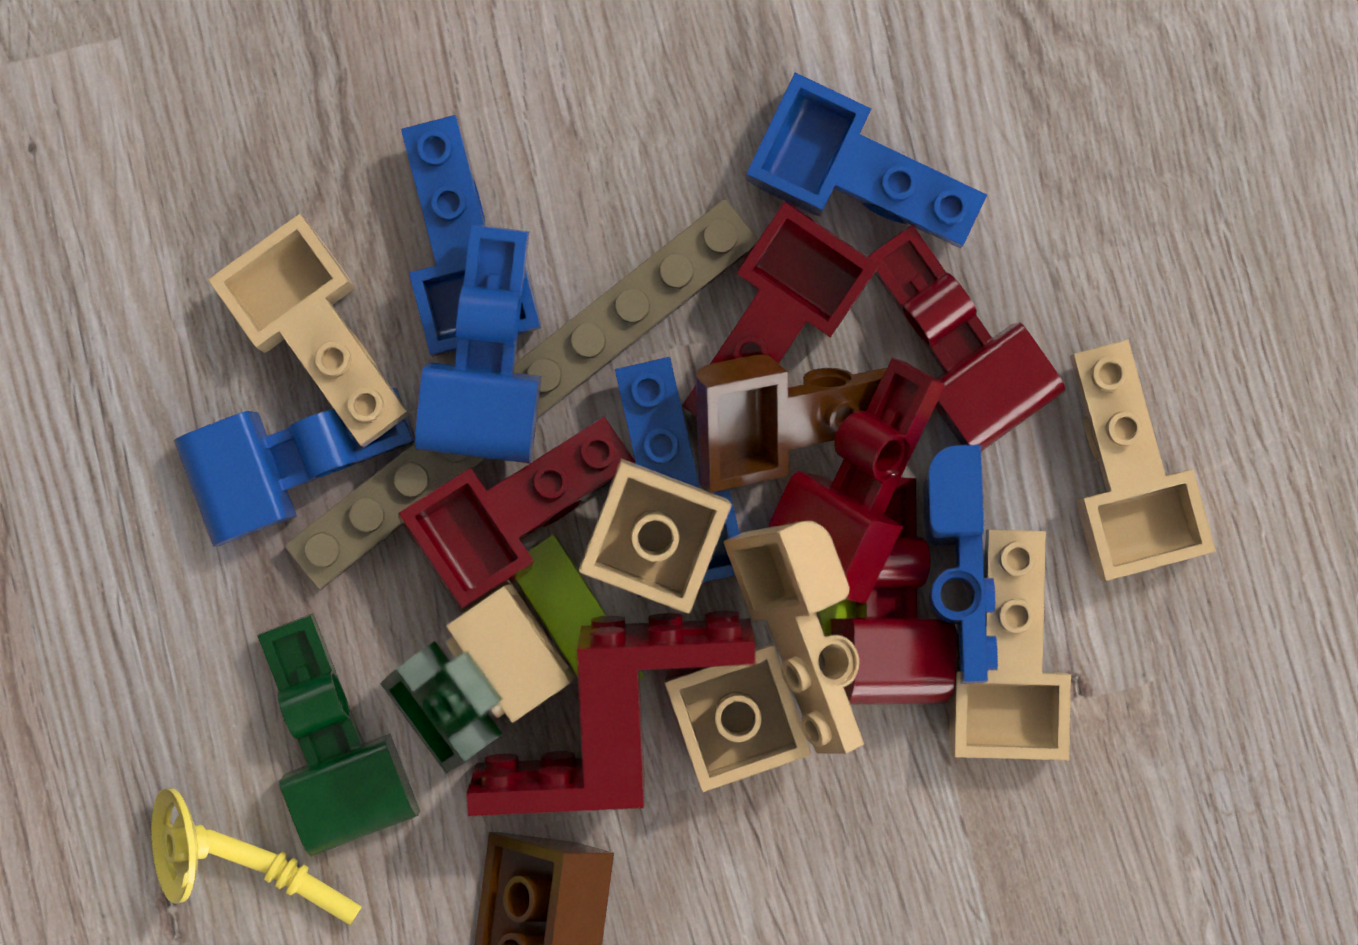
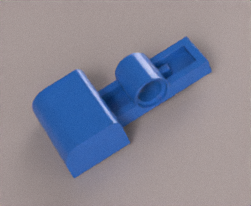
M795 72L746 173V179L759 189L816 216H821L833 189H836L861 201L862 205L888 220L900 224H913L914 227L961 249L983 206L987 194L861 135L860 132L872 108Z
M456 115L401 129L436 266L409 272L429 353L432 357L457 350V312L461 289L464 285L470 225H486L482 204ZM527 267L525 268L518 334L542 328Z
M478 224L470 225L464 285L461 289L457 312L456 336L458 341L455 365L428 362L423 367L415 432V448L417 450L531 463L542 376L514 373L530 231Z
M670 357L615 369L636 464L700 488ZM730 489L713 492V494L728 499L732 505L702 583L735 575L723 541L740 534Z
M392 388L395 394L402 402L398 389ZM331 409L291 424L289 428L267 436L259 412L245 411L176 438L174 443L213 547L297 517L288 490L415 442V435L410 421L406 417L364 448L359 445L335 409Z
M957 445L943 449L934 457L923 485L925 538L932 545H955L956 568L946 570L938 576L929 592V604L933 613L940 620L950 624H958L961 684H980L988 681V671L998 669L996 636H986L985 613H995L994 578H984L982 535L984 533L981 445ZM951 581L964 583L972 594L970 607L961 612L951 611L946 608L940 597V591L944 584Z

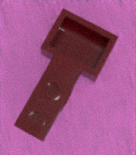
M785 201L736 273L760 290L710 364L760 354L770 356L779 364L807 322L831 338L880 265ZM695 385L682 404V407L697 417Z
M913 224L867 256L880 265L875 275L944 371L943 374L936 378L944 383L945 387L935 408L961 445H981L982 452L1066 391L1059 374L1022 323H1013L992 338L976 315L977 310L967 292L950 273L944 270Z
M891 358L867 411L852 413L839 426L834 439V448L837 455L843 458V461L834 480L831 481L827 477L803 471L794 473L789 479L768 525V528L810 521L822 526L832 539L848 582L849 593L846 598L850 601L867 603L903 526L884 515V512L945 387L944 383L909 363L895 358Z
M604 416L489 490L484 488L472 468H469L399 512L398 519L460 612L463 613L503 586L512 584L532 569L534 560L520 541L521 539L540 527L549 526L578 507L585 498L612 482L620 459L636 464V461Z
M901 477L884 515L903 526L869 599L867 603L856 602V618L831 619V636L839 635L850 640L859 656V669L856 677L849 685L843 687L850 705L945 704L951 699L955 690V624H950L940 619L917 618V588L922 587L928 579L931 558L926 541L921 537H917L916 478Z

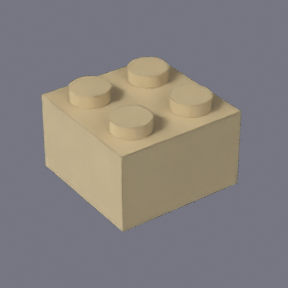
M620 459L581 561L579 572L690 614L732 504L724 497Z
M513 584L503 586L446 626L452 634V637L446 641V644L453 656L456 658L468 651L503 698L490 709L497 718L506 713L513 723L570 684L575 677V674Z
M772 642L755 648L756 665L697 667L665 678V685L702 793L812 755L789 687L783 679L781 663Z

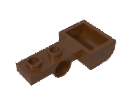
M753 355L701 367L696 372L699 480L701 484L712 493L789 476V450L834 441L839 426L849 415L857 411H867L887 368L852 374L847 370L839 368H819L811 370L804 375L803 385L788 387V371L768 355Z

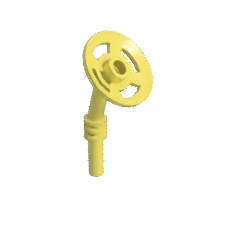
M165 788L158 793L152 812V852L158 881L164 895L171 903H182L189 898L196 879L198 859H205L207 854L210 853L264 873V880L268 883L276 880L275 887L278 889L286 886V894L292 896L294 893H297L351 926L362 906L308 874V866L303 864L301 867H297L298 860L292 858L287 861V854L283 851L275 854L214 830H206L203 825H195L187 804L176 789ZM175 806L179 813V816H177L174 825L170 824L172 810Z

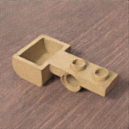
M301 214L295 216L208 279L257 349L267 353L280 342L286 340L360 446L365 448L410 415L378 370L368 351L333 307V304L356 289V287L313 227Z
M1129 339L1070 355L1085 410L1083 422L1087 441L1093 457L1099 462L1106 487V492L1076 499V506L1091 561L1101 581H1109L1216 552L1194 469L1169 475L1165 474Z
M804 521L748 531L723 541L752 621L767 620L782 660L781 672L783 679L789 689L794 692L803 716L801 719L802 730L807 740L814 746L816 754H847L865 745L843 688L849 685L857 675L859 669L858 652L853 643L843 636H824L816 612L844 600L849 593L848 582L828 532L817 523ZM820 653L823 654L825 660L823 673L818 663Z
M986 530L985 578H994L995 613H985L986 636H996L998 669L988 671V681L980 684H961L960 669H956V685L950 699L949 716L950 750L954 757L1069 760L1071 674L1065 672H1043L1046 531Z

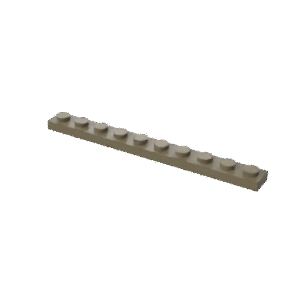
M726 198L515 363L514 373L542 376L537 419L754 248L759 239ZM413 443L284 546L316 587L323 589L403 526L398 519L399 512L467 469L472 468L474 470L488 458L417 450L415 443Z

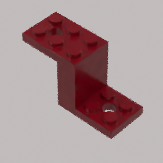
M729 610L708 612L705 614V620L683 621L682 615L677 613L654 614L648 617V623L625 624V617L622 616L592 618L590 626H581L577 646L583 758H575V753L570 751L548 752L541 755V760L519 761L518 755L508 753L485 757V762L476 763L466 793L468 816L644 808L645 769L640 670L756 665L755 639L750 618L740 619L739 612Z

